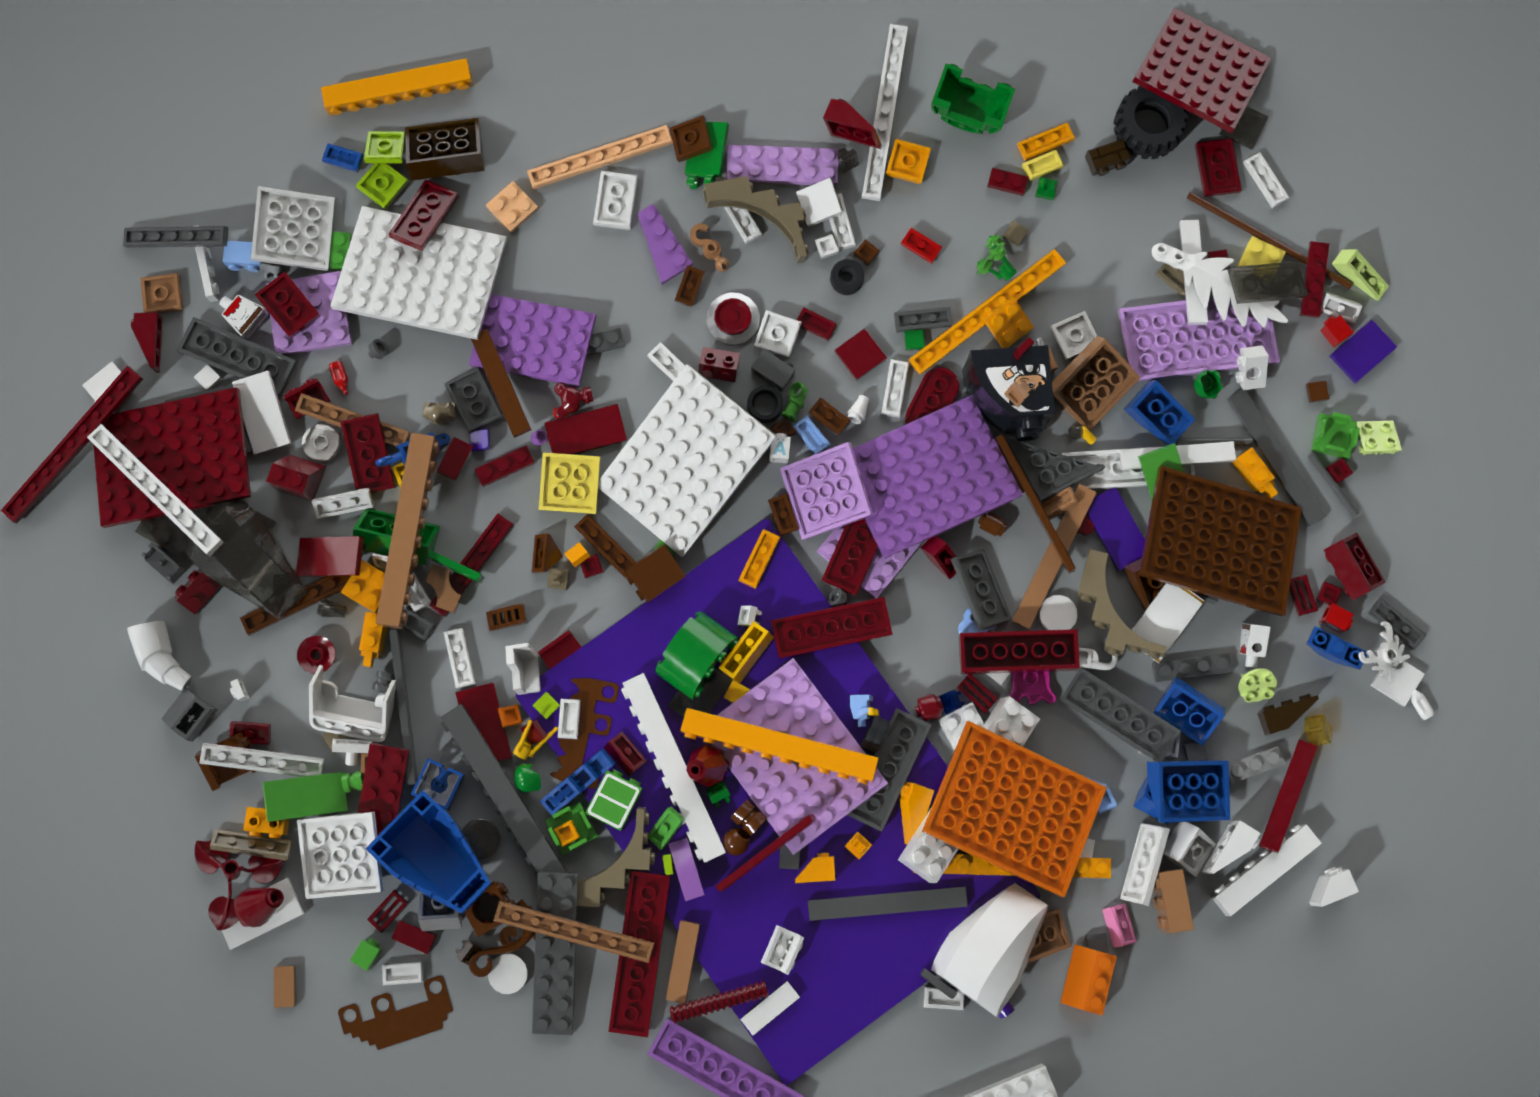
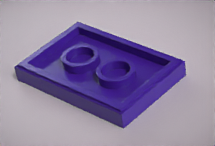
M1371 320L1329 357L1355 384L1394 351L1397 346Z

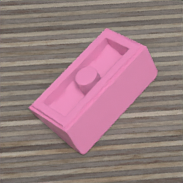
M1126 903L1102 910L1113 948L1137 942Z

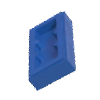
M328 143L322 161L358 173L364 155L363 153Z

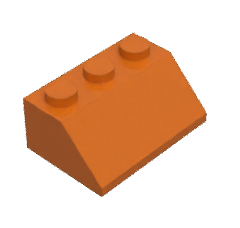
M1074 944L1060 1003L1103 1016L1117 956Z

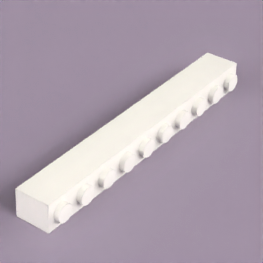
M644 673L623 682L624 688L621 691L625 699H630L632 703L629 706L633 717L638 716L640 723L637 726L641 734H646L648 741L645 742L649 752H654L656 759L653 760L658 771L662 769L664 774L662 781L666 789L670 787L673 793L670 795L674 807L678 805L681 811L679 814L685 819L682 824H687L689 831L686 832L690 842H695L698 848L694 850L698 860L703 859L704 863L725 854L726 851L699 792L686 771L687 766Z

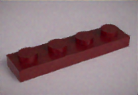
M1309 242L1299 316L1320 317L1330 243Z

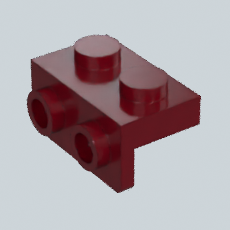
M317 378L305 381L301 387L292 388L283 396L297 420L306 416L295 411L301 393L328 403L331 402Z
M201 568L191 572L187 583L180 585L175 591L176 595L174 596L177 602L194 615L221 586Z

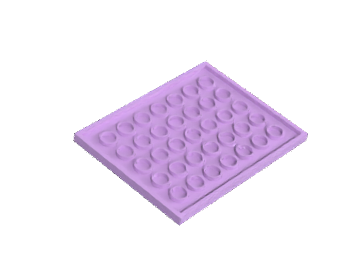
M794 658L716 715L866 754ZM715 741V745L711 744L723 749L724 757L729 762V769L759 810L767 817L768 822L779 837L806 816L813 814L816 817V821L785 844L793 855L888 784L877 768L873 783L868 782V785L856 782L857 778L849 777L848 780L837 777L838 773L830 772L829 775L818 772V768L810 767V770L798 767L799 763L791 762V765L779 762L780 758L772 756L771 760L760 757L761 753L753 751L752 755L741 752L742 748L734 746L733 750L722 747L723 743Z

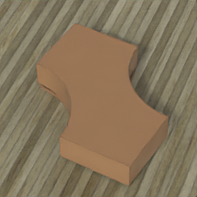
M432 564L425 582L436 591V607L455 614L462 595L456 593L451 586V571Z

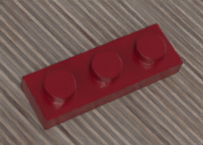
M526 445L474 470L482 487H485L535 464Z

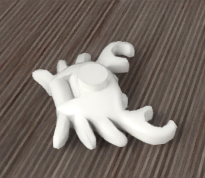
M1383 621L1380 625L1385 627L1386 632H1380L1379 635L1385 639V642L1380 644L1375 654L1371 650H1367V658H1365L1364 652L1361 651L1358 657L1364 664L1374 663L1376 666H1373L1372 670H1381L1380 677L1387 675L1389 683H1393L1396 672L1395 668L1399 663L1409 659L1410 655L1402 656L1404 644L1399 646L1398 635H1395L1393 638L1392 626L1389 622Z

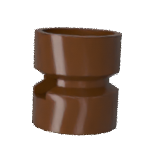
M747 799L730 818L737 825L742 824L744 832L751 837L767 817L760 811L755 812V806Z

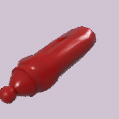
M341 361L332 362L329 364V370L334 384L343 391L344 395H347L348 376Z

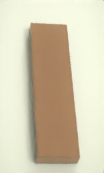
M680 920L666 1000L678 1003H686L701 925L699 923Z

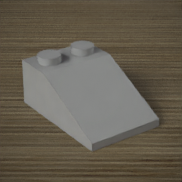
M420 893L418 921L422 931L462 929L461 913Z

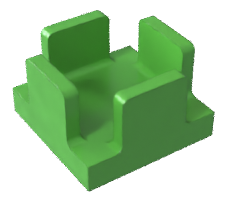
M1333 412L1331 415L1320 413L1317 417L1311 451L1348 460L1351 456L1352 448L1357 445L1360 428L1356 427L1357 422L1351 421L1352 416Z
M581 802L568 806L545 820L548 831L562 855L598 837ZM572 820L581 838L562 847L554 829Z

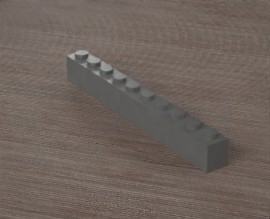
M460 704L441 716L443 720L441 722L442 727L446 732L450 731L454 737L451 739L456 749L460 748L464 753L461 757L467 766H472L474 770L472 775L476 781L482 782L485 787L482 789L488 799L492 798L495 803L493 805L495 812L498 816L502 814L505 822H503L508 832L512 831L516 838L513 840L519 849L523 848L526 855L524 858L529 866L533 865L536 872L534 874L538 879V872H566V868L464 705Z

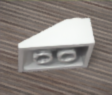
M1240 820L1230 821L1201 872L1204 874H1214L1249 852L1252 848L1255 849L1260 841L1258 838L1260 832Z

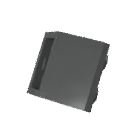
M185 687L161 719L182 738L193 742L216 713L217 709Z

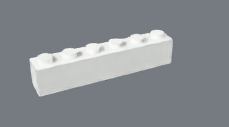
M1297 824L1289 830L1290 834L1284 837L1278 854L1267 849L1263 850L1259 854L1260 858L1258 860L1248 862L1244 866L1245 870L1243 872L1233 874L1229 878V883L1225 886L1222 884L1214 890L1215 894L1211 898L1225 916H1232L1322 844L1307 824Z

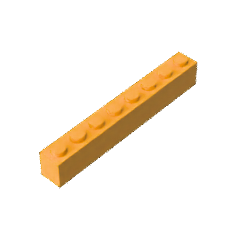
M467 58L323 86L321 91L324 107L328 115H340L346 111L356 112L361 108H375L381 104L390 105L401 100L411 101L416 97H430L437 93L446 94L457 89L466 90L473 86L470 67Z

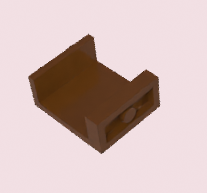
M242 732L216 743L217 745L247 749L251 747L247 736L244 737ZM202 750L198 751L195 755L198 764ZM199 764L212 791L219 789L222 783L249 771H252V773L257 772L254 770Z

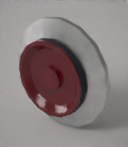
M731 292L720 295L712 301L706 316L709 332L716 340L728 345H738L747 342L755 335L760 321L757 305L749 297L741 293Z

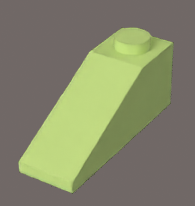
M1357 249L1341 250L1332 263L1344 278L1353 282L1355 286L1377 301L1380 300L1389 287Z

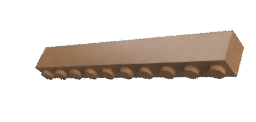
M411 433L376 618V624L379 626L403 629V625L407 623L408 613H406V607L411 602L409 591L410 586H413L415 581L413 569L418 564L416 553L417 548H420L422 543V537H420L421 529L425 527L423 515L424 510H427L429 505V499H427L428 491L432 489V480L430 478L431 472L434 473L436 467L434 456L439 451V442H437L434 436Z

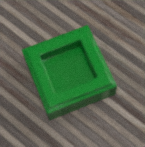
M923 330L904 331L905 351L922 350L925 347Z

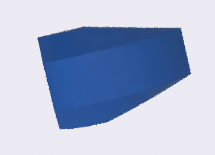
M423 790L365 848L397 880L461 914H464L492 885L456 821Z

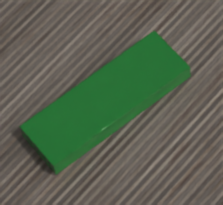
M429 550L427 554L431 561L473 581L482 583L485 578L482 574L432 550Z

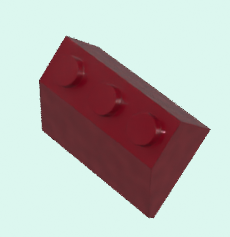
M1358 533L1324 549L1327 561L1332 564L1336 577L1341 580L1345 593L1352 600L1386 583Z

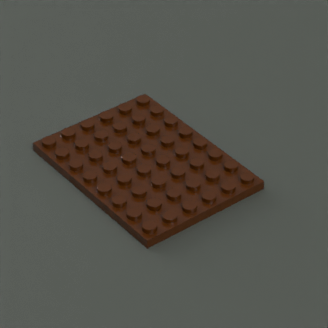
M1160 466L1157 471L1139 576L1283 617L1286 615L1302 508Z

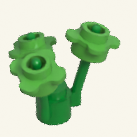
M996 234L990 235L989 239L986 240L988 244L985 247L989 248L990 255L986 259L981 258L977 262V275L979 273L985 275L989 271L999 280L1003 278L1007 281L1017 272L1005 256L1007 251L1004 248L1005 243L1001 240L1002 235L998 237ZM993 258L994 261H1002L997 267L998 272L991 268L993 262L989 259Z

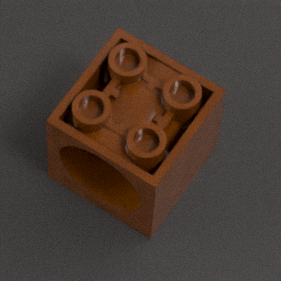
M491 882L492 885L465 912L478 937L484 936L503 924L490 922L491 920L482 918L479 915L478 907L483 895L489 893V895L499 897L503 902L516 905L514 900H509L507 896L509 891L503 882Z

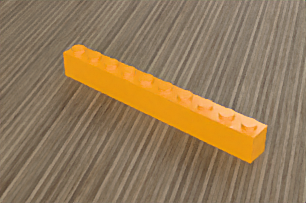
M689 708L686 709L681 727V732L685 733L684 737L696 740V736L704 738L703 742L715 745V741L723 743L722 747L734 750V746L742 748L741 752L753 755V751L761 753L760 757L772 760V756L780 758L779 762L791 765V762L799 763L798 767L810 770V767L818 768L820 773L828 775L830 772L838 773L837 777L847 780L849 777L857 778L856 782L868 785V782L873 783L878 758Z

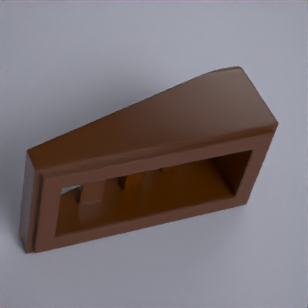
M523 603L486 612L489 631L528 624ZM517 610L519 612V620H516L515 611ZM507 612H511V615H512V621H511V622H509L508 613H507ZM502 613L504 614L505 623L503 624L501 622L500 614ZM492 615H496L498 625L494 626Z

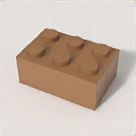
M1183 869L1159 871L1154 885L1155 897H1153L1154 908L1158 909L1159 915L1156 918L1158 928L1164 933L1194 930Z

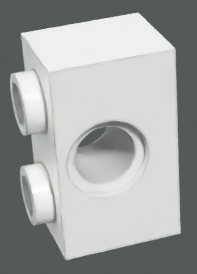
M1263 346L1240 348V356L1237 357L1239 369L1236 372V382L1241 385L1243 390L1266 387L1269 355Z

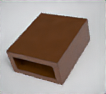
M661 544L625 569L627 574L624 576L630 585L634 583L638 589L635 593L640 600L643 601L645 599L646 602H650L686 577L664 544Z

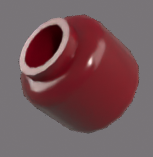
M935 694L918 698V706L914 707L918 718L922 717L926 722L941 717L942 711H945L940 697H936Z

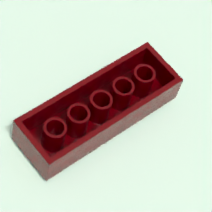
M1078 629L960 633V674L1077 671L1080 669Z

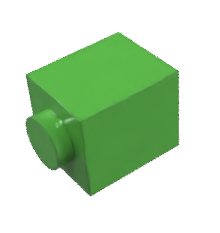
M363 939L350 961L366 971L371 970L383 949L379 947L380 943L375 939Z

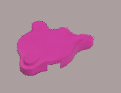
M1049 672L1011 673L1013 688L1009 696L1015 701L1019 702L1023 697L1027 698L1030 705H1034L1040 700L1048 704L1056 701V695L1050 688Z

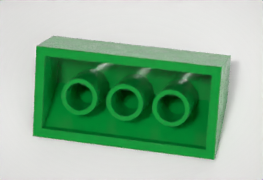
M370 508L365 509L353 528V536L364 537L363 551L388 556L396 515ZM425 522V527L420 532V537H422L421 547L417 548L416 553L418 564H428L430 559L427 554L429 550L434 551L440 526Z

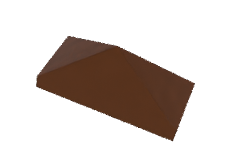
M550 534L535 535L531 573L547 572L563 557Z

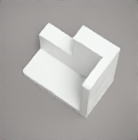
M529 643L505 646L506 664L512 671L513 690L518 695L540 692L539 661L535 650Z

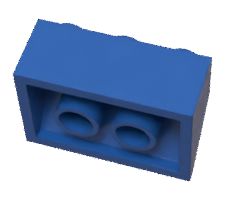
M1175 676L1153 713L1203 746L1225 716V708Z

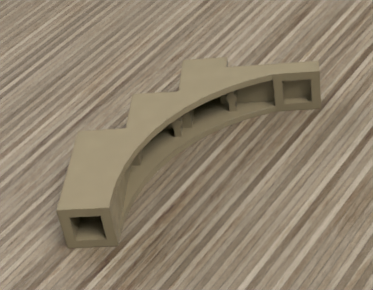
M748 176L704 184L702 193L707 208L736 207L749 210L766 218L786 236L793 247L796 262L801 263L805 261L808 255V247L803 242L804 233L802 227L799 226H802L804 219H806L805 209L801 208L800 202L780 206L779 197L775 195L774 189L754 193L753 184L749 182Z
M1089 549L1078 597L1084 602H1096L1091 624H1094V627L1099 629L1109 628L1104 650L1113 656L1123 655L1125 648H1128V651L1140 654V652H1144L1151 658L1159 659V657H1164L1167 646L1144 640L1134 633L1118 616L1110 601L1106 587L1105 573L1108 554Z
M646 807L637 808L636 829L624 853L602 872L589 878L578 880V906L600 907L602 902H605L606 890H602L603 887L624 889L626 883L630 881V871H627V869L650 870L651 865L655 864V853H652V847H644V844H648V833L645 832V825H649V813H646Z

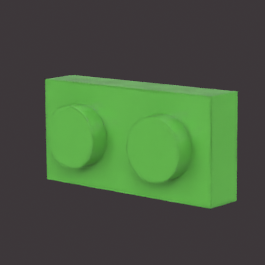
M332 231L328 269L342 270L352 239L351 233Z
M672 806L668 807L648 834V839L660 850L664 849L685 819Z

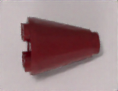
M247 888L234 899L235 914L242 926L260 927L267 923L284 900V895L281 890L276 888Z

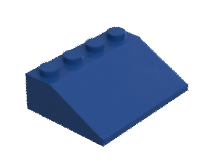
M1229 761L1147 762V780L1159 823L1230 820Z

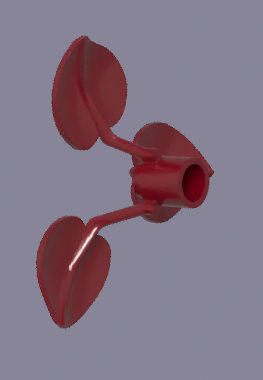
M196 841L194 855L199 869L204 873L214 874L220 867L228 879V898L224 896L217 897L210 903L208 908L209 918L217 930H226L239 920L235 914L234 899H232V880L237 879L241 871L247 873L252 872V878L257 883H270L279 875L285 860L251 856L248 860L251 869H247L244 866L239 867L238 863L234 860H228L229 852L211 850V841Z

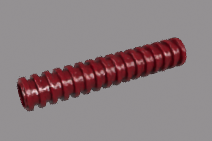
M761 980V983L755 982L754 985L749 984L747 987L746 985L743 988L737 987V990L731 989L730 992L726 990L723 994L719 992V995L713 994L712 997L706 996L707 998L705 999L702 997L700 1000L695 999L694 1002L688 1001V1004L684 1002L681 1006L679 1004L676 1007L670 1006V1014L674 1024H677L678 1021L683 1022L684 1019L690 1020V1017L694 1019L697 1015L701 1017L702 1014L708 1015V1012L712 1014L715 1010L717 1012L720 1009L726 1010V1007L732 1008V1005L736 1007L739 1003L743 1005L746 1001L750 1003V1000L756 1001L757 998L761 1000L764 996L768 998L769 994L764 980Z

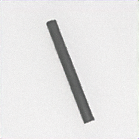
M1178 438L1176 446L1234 441V445H1253V438Z
M1315 452L1310 454L1308 458L1352 518L1359 514Z

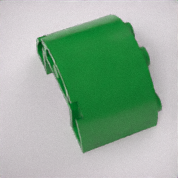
M946 63L931 103L933 112L935 114L939 113L941 120L963 131L983 134L984 131H989V134L999 132L1002 129L1015 88H1012L1007 83L998 82L995 89L990 88L986 84L975 83L970 78L960 77L963 69H960L955 64Z
M702 611L695 614V619L690 617L679 629L663 652L664 660L663 662H658L655 671L658 676L691 700L701 696L705 689L703 687L704 679L711 677L715 671L714 666L718 661L722 662L739 640L737 636Z

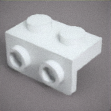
M776 925L761 963L788 975L795 965L798 952L802 949L804 937Z

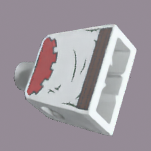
M237 295L234 300L224 296L219 305L225 308L222 316L242 338L247 340L269 314L264 307L241 295Z
M1242 623L1240 654L1246 655V667L1257 668L1258 657L1266 656L1270 634L1269 626Z

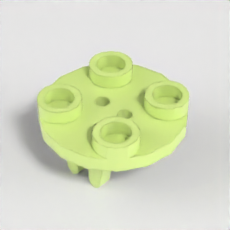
M1262 668L1249 671L1247 674H1241L1242 679L1239 682L1238 689L1246 702H1258L1264 699H1271L1274 696L1277 680L1270 670Z

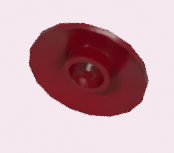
M323 636L306 638L297 650L299 666L311 674H315L319 665L323 666V672L327 671L333 665L336 656L333 643ZM317 652L321 653V657L319 659L315 658V654Z

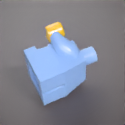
M850 695V708L853 718L858 720V727H866V719H870V715L872 717L879 716V710L870 707V702H873L872 695Z

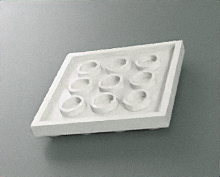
M258 186L251 261L328 271L335 198Z
M375 811L297 820L306 899L384 891L381 864L365 849L377 837Z

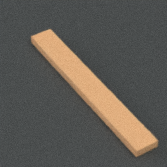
M664 125L528 170L527 173L534 190L673 144L668 126Z

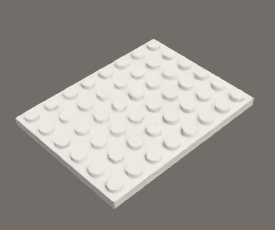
M362 206L330 305L331 308L478 340L507 237L441 223L424 250L420 251L389 238V232L401 214Z
M686 364L599 479L598 488L677 554L685 557L777 436L690 365Z

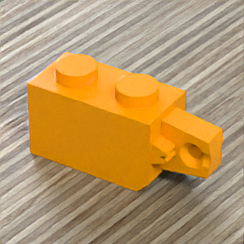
M1253 447L1231 462L1251 490L1254 492L1258 490L1260 494L1264 493L1271 499L1278 494L1273 486L1275 484L1273 481L1274 475Z
M372 612L365 613L359 646L360 656H364L363 666L373 668L374 659L379 658V655L383 653L388 628L377 625V613Z

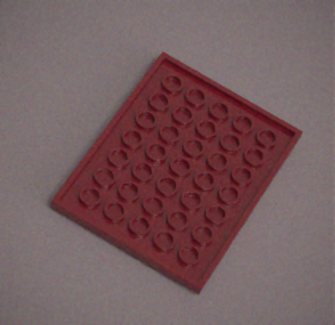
M237 387L114 413L103 425L190 510L251 497L240 390ZM93 444L101 527L108 528L166 515Z

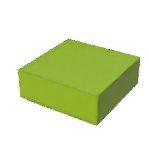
M547 692L532 705L545 719H548L560 707Z
M671 854L664 855L665 874H674Z

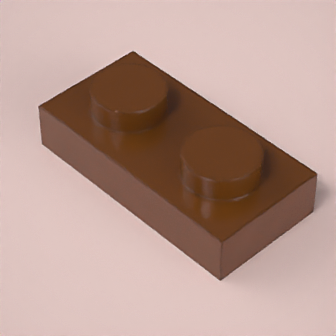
M687 265L674 301L692 307L705 271Z
M821 397L809 411L811 416L838 436L850 422L849 418Z
M783 494L769 499L768 503L780 536L798 531L799 528L787 495Z

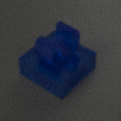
M955 689L939 695L945 714L958 710L965 704L964 701L960 702L958 695L961 694L960 691Z

